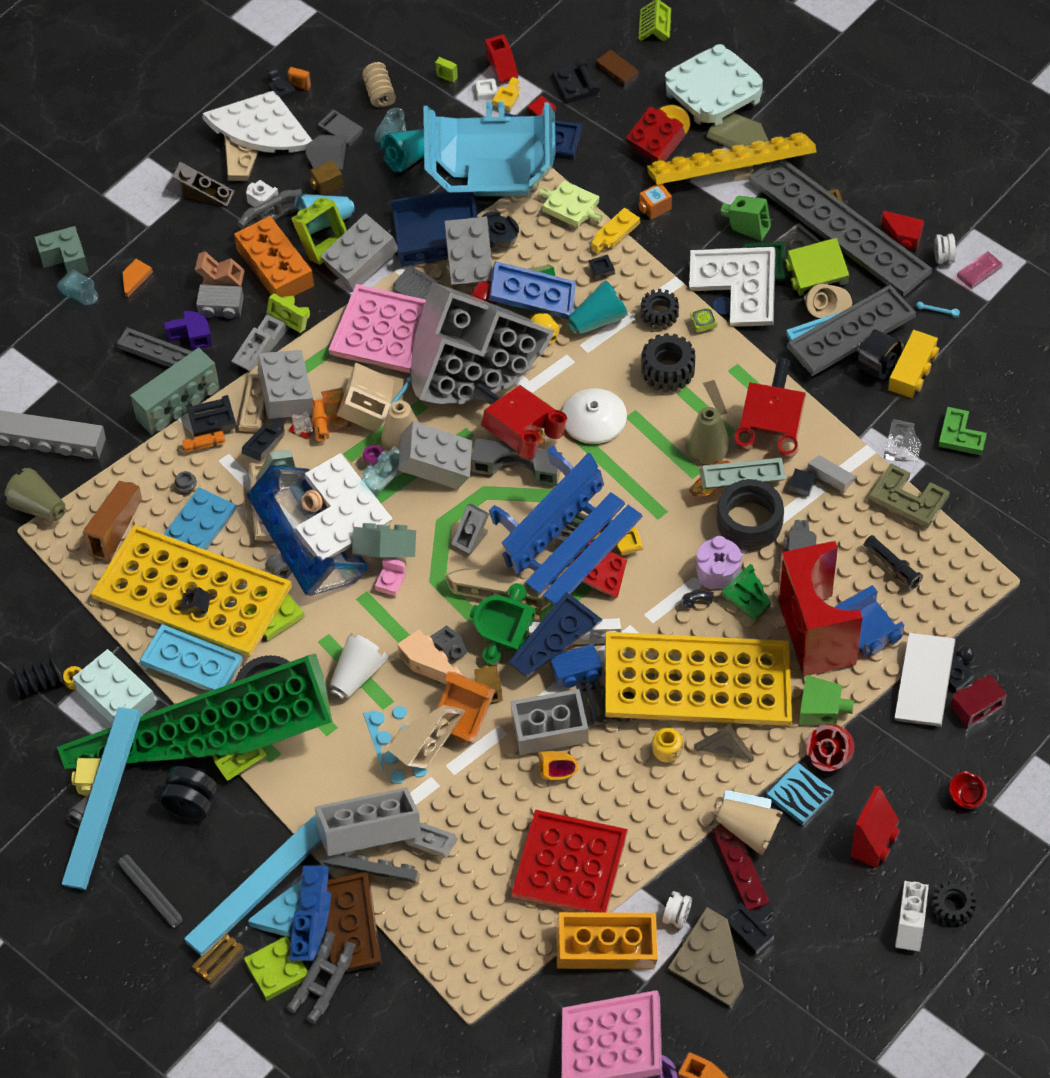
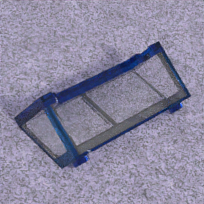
M270 465L246 495L306 596H313L356 583L368 569L362 557L353 556L349 559L345 551L333 558L325 557V559H322L321 556H313L295 532L296 526L321 512L320 510L316 512L306 511L301 504V498L305 492L313 490L304 478L305 473L310 470L308 468Z

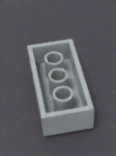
M407 787L315 807L317 831L328 856L364 850L378 845H387L401 840H411L421 836L419 811Z

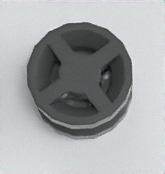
M282 553L271 556L265 563V568L269 572L284 579L288 578L293 571V567L286 563V557Z

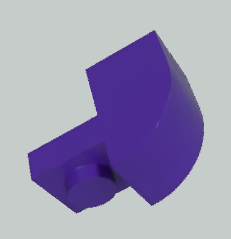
M184 311V319L164 323L168 342L189 338L192 351L197 348L202 349L213 346L208 322L203 315L197 312Z

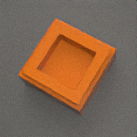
M290 67L288 76L293 87L309 90L311 86L309 72Z

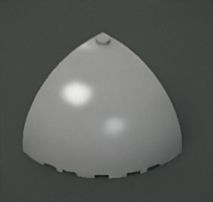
M433 282L421 313L413 345L411 380L414 393L420 400L438 404H465V402L483 400L473 392L477 384H482L493 393L512 386L518 381L520 376L533 367L532 364L539 355L543 354L552 338L554 330L497 305Z

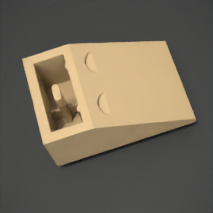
M355 363L337 416L377 432L385 421L391 403L395 380Z

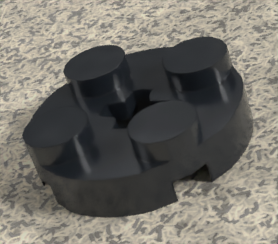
M497 211L487 212L482 215V217H487L490 248L508 247L515 244L519 233V226L512 217L507 216L505 218L500 216L501 212Z

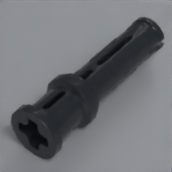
M870 535L865 540L864 547L868 548L892 570L895 578H900L907 584L906 587L909 590H913L921 583L923 574L912 569L908 561L899 559L874 535Z

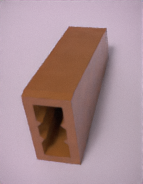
M118 481L84 528L83 535L90 556L111 561L142 500L139 486L132 482Z

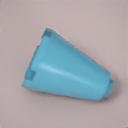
M301 194L295 198V208H298L299 211L314 204L315 200L326 197L335 201L342 220L350 218L354 212V204L348 197ZM326 212L305 224L310 235L331 226Z

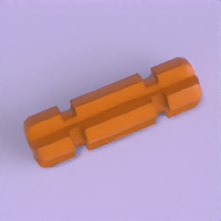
M222 431L214 432V435L210 433L193 437L194 440L190 438L182 441L184 452L193 451V448H196V450L213 446L214 443L216 445L224 444L225 437Z

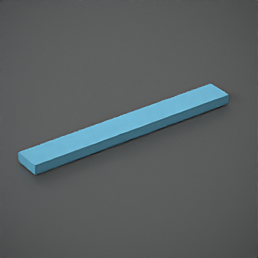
M118 707L62 881V885L82 890L87 888L142 714L137 709Z
M316 814L184 938L185 942L203 957L319 846L322 840L317 831Z

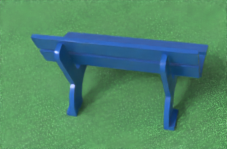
M552 445L547 450L550 464L557 467L565 477L520 524L506 511L496 505L489 510V514L494 525L501 523L510 532L502 541V545L506 550L503 553L506 566L509 568L513 566L515 573L518 575L524 569H532L534 573L525 583L538 594H541L552 584L543 594V597L555 606L566 591L571 594L643 516L628 504L612 520L625 505V502L612 492L596 508L589 504V500L596 493L600 492L604 486L601 470L597 469L599 466L592 454L587 453L573 467L566 458L557 452L556 447ZM584 511L588 514L582 523L542 565L534 560L549 542L557 537L560 531L573 520L578 512ZM605 526L606 528L599 534V536L583 551V553L566 569V571L560 577H557Z

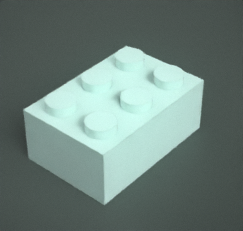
M108 649L73 677L77 692L112 725L118 707L137 709L142 712L141 716H143L156 705L153 691Z

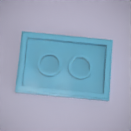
M470 159L468 185L529 184L531 159ZM529 191L473 192L474 196H529Z

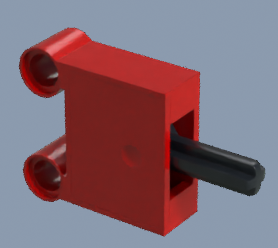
M777 359L772 386L749 382L740 428L735 433V440L740 449L748 450L754 446L755 435L753 431L782 436L779 439L778 448L783 457L792 458L798 453L797 439L806 393L785 389L790 364L788 359ZM742 434H749L751 436V440L747 443L740 442L739 438ZM785 442H792L795 445L791 451H785L782 446Z
M480 383L474 388V394L490 404L489 407L484 409L481 426L501 439L503 443L515 449L520 457L532 459L536 456L540 441V435L537 432L542 428L545 435L551 439H559L563 436L567 415L560 410L554 409L522 385L517 386L501 398Z

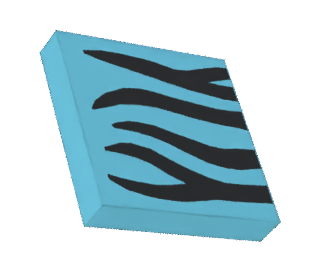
M797 763L767 793V798L771 799L773 803L801 825H804L833 795L834 790Z

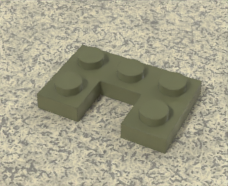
M891 463L870 493L869 500L929 528L949 498L950 492L930 482L921 497H916L902 490L910 478V472Z

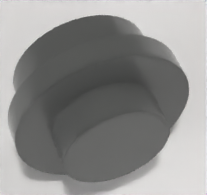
M188 471L180 472L175 479V487L180 492H190L197 485L196 477Z

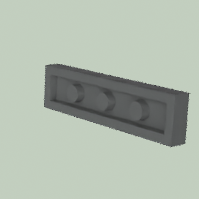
M126 328L117 342L119 349L167 367L173 366L192 352L130 328Z
M324 853L322 863L327 867L359 873L367 871L370 875L419 883L420 873L412 865L401 864V867L392 866V862L378 859L376 863L368 861V857L355 855L354 858L345 857V853L331 856Z

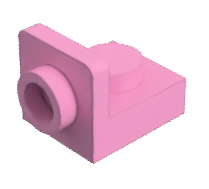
M384 557L382 561L383 569L375 584V590L397 596L406 577L405 563L396 558Z

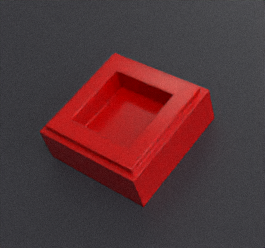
M541 96L527 106V111L533 116L543 115L545 103H549L554 112L556 111V106Z

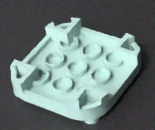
M716 45L714 48L706 50L674 67L665 74L666 95L669 99L674 97L694 115V122L699 125L701 122H715V126L723 123L722 118L750 102L753 105L760 102L762 78L735 53L725 49L724 45Z

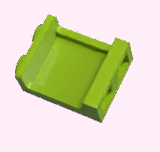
M837 238L788 251L785 265L787 271L792 272V287L798 291L799 296L804 295L805 290L812 289L818 284L839 282L840 286L848 284L849 273Z

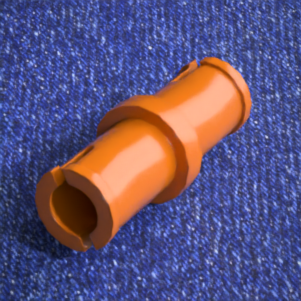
M314 400L312 402L311 424L315 429V439L320 442L325 441V438L329 439L327 428L328 416L325 415L324 402L322 400Z

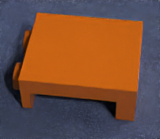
M448 671L445 678L448 683L438 708L445 705L461 708L466 711L451 732L454 735L453 739L466 744L467 741L476 740L496 689L456 672Z

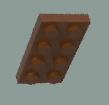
M368 872L328 880L327 892L332 894L326 926L327 932L335 934L332 943L333 947L330 952L331 963L337 966L346 942H351L355 944L351 963L345 973L381 965L382 961Z

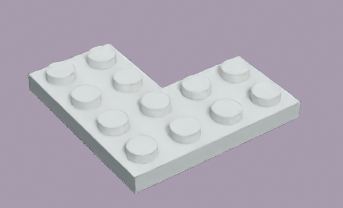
M775 247L691 250L690 290H731L730 325L733 327L773 325Z
M341 453L305 473V480L313 490L320 494L322 501L328 508L296 526L294 532L320 565L352 546L353 527H362L363 523L383 525L392 523L393 518Z

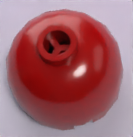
M824 724L809 734L806 741V752L815 767L823 771H835L843 768L851 761L854 754V741L852 735L842 726Z

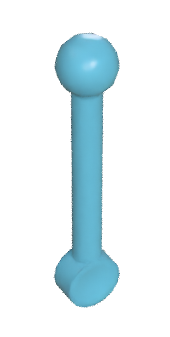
M923 302L916 303L918 310L927 309L951 314L953 318L959 317L960 314L958 309L948 310L924 305Z
M411 376L407 378L406 384L390 405L398 401L410 384H412Z

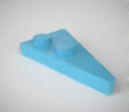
M302 879L251 917L248 921L250 927L291 937L294 912H299Z

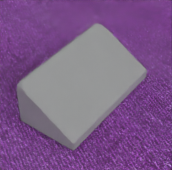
M820 455L811 460L807 466V472L816 474L818 479L843 493L856 479L855 475Z

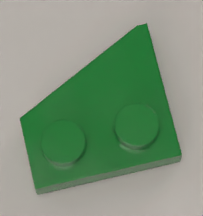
M751 564L722 590V597L754 621H757L771 608V601L763 591V585L757 579L754 567Z

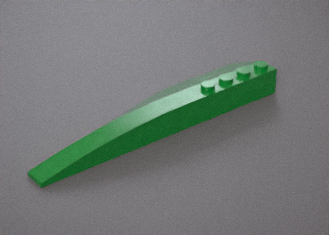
M307 655L141 716L126 763L248 753L333 722L324 675L317 655ZM112 727L58 746L57 749L64 769L77 768L78 758L102 759Z

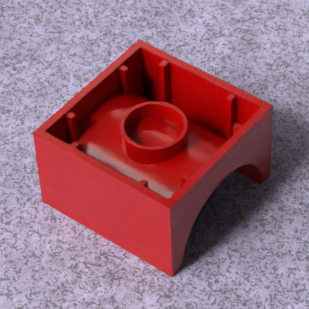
M836 541L789 550L781 554L777 601L803 677L853 666L857 663L863 619L861 611L837 609L823 601L833 595L838 552Z

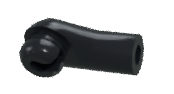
M694 590L686 593L682 597V606L692 609L694 601L712 604L714 592Z

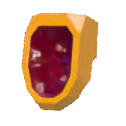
M555 751L540 752L538 767L542 779H566L573 776L579 770L577 760L570 754Z

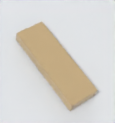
M250 374L238 427L239 431L257 432L262 427L266 407L259 376Z

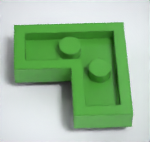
M947 407L939 447L982 455L987 433L965 429L969 411Z

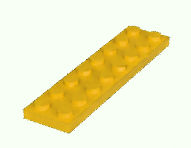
M794 133L788 138L774 137L771 141H755L749 146L735 145L732 146V149H715L709 154L695 153L689 158L675 157L669 162L656 161L652 163L653 165L647 166L650 177L658 185L815 153L816 145L805 134Z

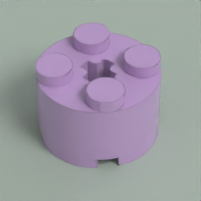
M716 536L700 546L696 555L697 579L704 587L714 590V588H722L723 590L741 573L742 553L738 546L723 536Z

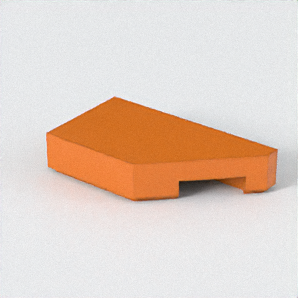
M135 259L123 271L126 297H129L153 273L150 266L138 259Z

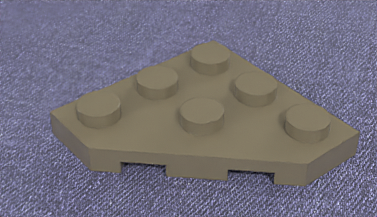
M707 907L668 969L731 1008L743 990L744 985L728 919Z

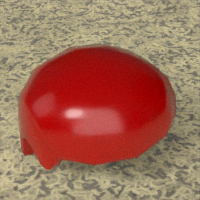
M963 771L956 774L950 781L949 793L952 800L958 806L973 809L981 806L986 799L987 787L980 776Z

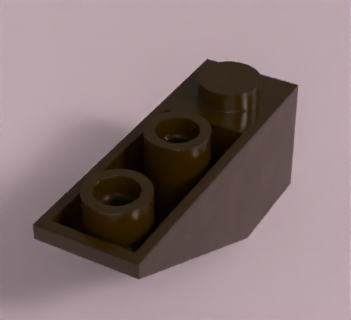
M182 162L178 163L165 189L184 199L227 208L234 193V190Z

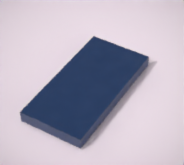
M508 113L504 115V117H528ZM555 120V157L574 159L582 131V124Z

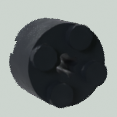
M874 329L865 343L861 342L857 348V354H859L857 368L878 379L887 380L896 366L895 363L898 357L900 358L904 350V344Z

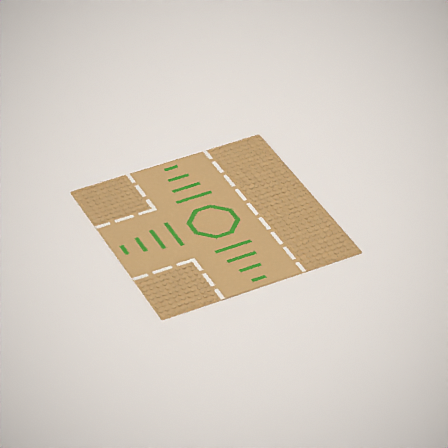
M553 168L532 191H529V196H504L479 213L477 217H482L487 212L497 211L501 212L500 216L505 218L507 216L512 217L519 226L518 237L514 245L490 248L492 269L495 261L525 269L550 264L554 267L557 277L576 281L573 311L601 282L608 281L617 292L618 299L622 300L628 311V316L624 319L580 335L577 332L573 333L567 324L570 320L551 316L560 328L557 340L552 344H548L543 354L539 355L532 364L533 367L520 376L516 383L507 389H502L495 393L501 398L517 386L522 385L554 409L562 411L565 402L573 394L584 389L599 388L617 395L626 407L627 420L624 429L617 437L605 443H583L571 437L566 430H564L563 436L559 439L547 437L543 428L537 432L540 435L538 449L548 450L552 445L555 446L557 452H562V456L573 467L587 453L592 454L599 466L597 469L601 470L604 486L600 492L596 493L589 500V504L596 508L612 492L625 502V505L612 520L628 504L643 516L634 526L637 527L643 550L621 556L616 547L611 550V552L627 559L618 598L615 599L583 582L570 595L602 619L620 618L621 633L789 641L791 726L657 719L633 720L632 718H630L629 722H626L625 718H622V722H619L618 718L612 719L607 717V724L588 727V743L520 755L511 716L510 701L575 690L576 685L571 688L562 687L559 689L550 668V661L526 678L509 664V661L516 653L499 647L502 658L497 665L493 666H497L503 701L490 703L476 740L467 741L465 744L453 739L454 735L450 734L427 767V773L424 777H416L413 774L414 767L407 766L399 759L392 765L385 763L384 754L388 751L387 748L391 743L381 745L383 773L363 713L374 710L383 713L385 721L382 725L378 726L379 733L387 731L391 734L392 738L395 733L400 731L402 726L410 725L436 710L446 688L444 683L413 672L398 655L397 644L419 629L424 635L431 636L447 625L461 636L467 650V654L450 664L452 667L456 666L461 675L475 680V669L483 666L492 667V665H488L484 661L482 656L484 649L490 646V643H487L480 637L475 627L474 619L470 618L472 607L474 605L478 606L484 599L454 594L449 588L444 575L455 570L467 568L481 569L483 572L491 571L504 576L513 575L520 579L529 578L534 573L532 569L527 568L518 575L515 573L513 566L511 568L506 566L503 553L506 550L502 545V541L510 532L501 523L494 525L490 514L484 526L488 533L472 554L451 544L467 504H473L488 513L496 505L506 511L520 524L555 486L536 483L532 472L521 465H506L498 469L494 475L471 472L470 466V477L458 490L399 471V457L391 455V452L385 450L382 445L381 434L385 421L379 430L374 432L337 416L355 363L395 380L391 402L406 384L407 378L411 376V373L329 355V347L348 304L277 351L302 350L313 400H322L324 405L329 406L325 413L328 416L327 428L329 439L325 438L323 442L315 439V429L308 439L289 432L288 430L297 417L280 418L285 420L284 436L270 452L290 449L298 478L281 480L274 483L278 527L277 541L255 540L249 465L250 463L263 464L268 454L261 461L241 454L242 446L256 432L239 431L238 427L249 375H258V365L203 402L206 403L222 399V396H229L237 428L222 431L225 437L224 444L216 445L214 443L211 447L198 450L193 448V451L184 452L182 441L189 438L194 440L193 430L187 413L62 498L66 505V511L61 519L51 521L36 516L18 529L19 536L173 704L209 691L141 665L140 659L162 624L92 599L91 592L110 562L89 555L83 530L118 481L132 482L140 487L142 500L112 559L134 524L164 534L198 487L236 504L237 508L207 551L270 574L272 573L265 568L266 561L275 554H284L287 560L286 563L293 567L292 574L286 578L292 583L288 594L303 610L305 617L269 641L263 636L251 657L237 653L243 656V662L230 684L235 682L240 669L254 658L276 655L288 659V661H294L307 655L316 654L324 675L333 722L262 747L267 755L238 775L293 835L316 814V806L406 787L419 811L420 823L456 835L458 840L447 858L408 846L404 840L387 845L373 846L364 850L345 852V857L354 858L355 855L368 857V861L377 863L378 859L392 862V866L401 867V864L415 866V870L420 873L418 884L369 874L376 926L468 1025L478 1021L557 957L556 920L558 913L577 912L512 897L513 886L535 809L628 829L607 913H612L712 832V828L721 825L716 820L717 815L714 814L719 800L723 801L725 790L757 796L807 756L806 741L809 734L821 725L799 724L806 676L803 677L777 601L781 554L784 552L785 538H789L790 530H793L795 520L809 521V530L817 535L816 545L836 541L838 552L833 595L824 599L825 603L835 608L837 604L873 585L878 591L877 602L895 625L901 621L904 623L902 638L894 644L890 643L884 646L879 653L864 657L858 649L856 665L810 675L841 685V698L854 700L853 714L838 713L836 725L842 727L901 681L909 633L954 638L1019 586L1020 579L942 510L939 511L930 527L926 528L869 500L870 493L890 464L788 375L785 389L806 393L797 439L798 453L792 458L783 457L778 448V442L782 436L753 431L755 435L754 446L748 450L740 449L735 440V433L740 428L749 382L772 386L776 364L713 309L712 312L717 321V328L697 333L691 320L690 312L710 306L629 235L624 237L613 248L605 247L598 254L592 251L591 242L595 239L594 235L611 220L599 208L595 207L593 211L603 214V219L600 223L588 218L578 228L543 212L542 205L548 199L538 194L540 188L544 187L554 191L563 181L568 182ZM608 254L615 268V274L595 280L588 266V260ZM448 259L412 265V267L443 285L470 295L478 283L471 282L451 285ZM409 266L400 267L372 288L394 292L393 288L395 286L393 283ZM653 289L655 292H658V289H662V292L665 289L669 290V294L673 292L675 297L678 298L679 317L675 324L672 322L671 327L666 325V329H662L661 326H658V329H654V325L649 327L648 322L645 324L643 318H641L642 298L645 297L647 292L651 295V290ZM499 302L496 304L528 319L539 314V312ZM655 306L652 310L655 312H665L668 308ZM664 333H669V335L673 336L674 333L678 334L679 338L683 336L686 338V342L690 341L692 348L695 349L694 378H691L689 384L685 383V388L683 389L677 388V391L674 392L672 390L663 392V389L658 391L654 389V385L650 387L647 381L643 379V374L641 373L643 346L648 344L649 339H655V336L659 334L664 336ZM664 360L660 363L665 365H673L677 362L672 360ZM410 384L399 399L410 405L419 423L472 440L471 456L476 438L502 442L501 439L481 426L484 409L490 406L484 400L465 402V404L431 403L420 400L414 393L412 384ZM705 407H713L719 411L730 440L729 452H727L722 461L715 464H703L696 458L695 460L692 459L686 447V440L700 410ZM266 409L262 426L264 424L270 426L277 419H268ZM304 416L295 429L306 433L312 425L311 419L306 423L309 416ZM742 434L739 438V441L742 443H747L751 440L749 434ZM785 442L782 448L785 451H791L795 445L792 442ZM371 445L381 447L385 457L382 465L375 468L366 466L362 457L364 449ZM340 453L393 518L392 523L389 524L390 529H394V525L399 524L408 525L407 529L416 530L415 557H386L390 559L396 558L405 563L406 577L397 596L375 590V584L383 569L382 561L384 557L352 554L351 546L320 565L294 532L296 526L328 508L323 501L319 511L310 512L303 508L301 504L302 496L305 492L313 490L304 478L305 473ZM819 455L856 476V479L845 493L817 477L810 496L788 491L795 468L807 472L808 463ZM782 458L786 479L768 483L778 491L783 500L784 521L778 538L765 548L763 547L758 550L740 549L742 553L741 572L749 564L753 565L756 577L761 581L763 591L771 601V608L757 621H754L721 596L722 588L708 589L697 579L696 555L698 549L706 541L714 539L716 536H721L717 526V505L721 494L727 488L703 490L699 468L706 465ZM188 471L196 477L197 485L192 491L180 492L176 489L175 479L180 472ZM562 472L560 473L558 483L565 477ZM909 481L902 488V490L919 498L923 494ZM755 503L739 504L728 513L735 522L751 527L762 525L772 517V514L765 507ZM575 518V520H577V521H579V522H582V521H583V520H580V519H578V518ZM870 535H874L899 559L908 561L910 567L916 572L923 574V579L916 588L909 590L906 587L907 584L900 578H895L892 570L868 548L864 547L863 544ZM554 538L534 558L541 565L558 548L554 546ZM140 549L138 553L145 554L149 549ZM160 556L158 561H165L169 556ZM573 559L557 577H560L576 559ZM179 563L177 567L185 568L188 563ZM131 566L128 568V571H135L139 566ZM199 570L197 575H205L208 570ZM153 572L151 574H148L147 578H155L158 575V573ZM222 576L216 582H225L227 577ZM177 580L168 581L166 585L173 586L177 583ZM127 583L118 584L116 588L123 589L127 586ZM242 583L236 589L243 590L247 587V584ZM197 587L188 588L186 592L191 591ZM694 590L714 592L712 604L694 601L692 609L682 606V597L684 594ZM138 591L136 595L143 596L147 593V591ZM211 594L210 600L215 599L217 595ZM161 597L158 598L155 602L163 603L166 601L167 598ZM231 601L228 602L225 606L231 608L234 607L237 604V602ZM552 603L542 609L541 613L536 614L540 616V622L543 621L554 607ZM178 605L175 610L180 611L181 605ZM206 613L196 614L195 617L202 618ZM217 620L215 625H223L226 620ZM237 627L235 632L241 633L245 631L246 627ZM350 633H353L354 638L358 634L379 647L377 652L381 655L385 652L388 659L349 698L343 697V699H340L331 692L330 682L347 637ZM605 643L594 644V647L602 664V676L596 680L599 681L603 698L605 688ZM589 644L570 645L561 653ZM628 651L622 654L627 659L635 657L632 652ZM647 653L645 655L650 660L658 658L654 653ZM670 654L668 656L672 661L681 659L677 654ZM693 655L691 657L695 662L703 661L700 655ZM722 656L714 658L718 663L726 662V659ZM745 657L737 659L741 664L749 663V660ZM767 658L760 660L763 665L768 666L772 664L771 660ZM628 671L622 674L627 679L635 677L632 672ZM654 673L646 674V677L650 680L658 678ZM677 674L669 675L672 681H679L681 679ZM700 675L692 676L695 682L704 681ZM723 676L715 677L718 683L727 682ZM745 677L738 678L741 684L746 685L750 683ZM768 678L761 679L764 685L769 686L773 684ZM583 681V682H579V683H580L581 685H585V682H588V681ZM593 689L591 691L593 695L598 719H602L595 689ZM582 691L588 719L592 721L587 692ZM654 693L646 694L649 700L658 699V696ZM622 694L626 699H633L630 695ZM677 694L669 695L672 701L681 700V697ZM700 695L692 697L695 702L701 703L704 701V698ZM723 696L715 698L721 704L728 702ZM746 697L738 699L743 705L751 703ZM764 698L761 700L762 703L766 706H771L774 704L773 701L768 698ZM397 706L405 707L407 710L406 717L396 719L393 716L394 708ZM662 728H673L682 736V754L673 762H662L653 754V736ZM546 751L565 752L577 760L579 770L573 776L566 779H542L538 767L539 754ZM554 760L555 763H558V762L562 761V760ZM567 763L565 765V768H571L573 765L571 763ZM400 770L404 773L405 779L401 784H394L391 781V773L393 771ZM321 843L311 852V855L321 865L325 866L322 860L324 853L327 852L323 843ZM329 867L328 873L333 879L359 872Z

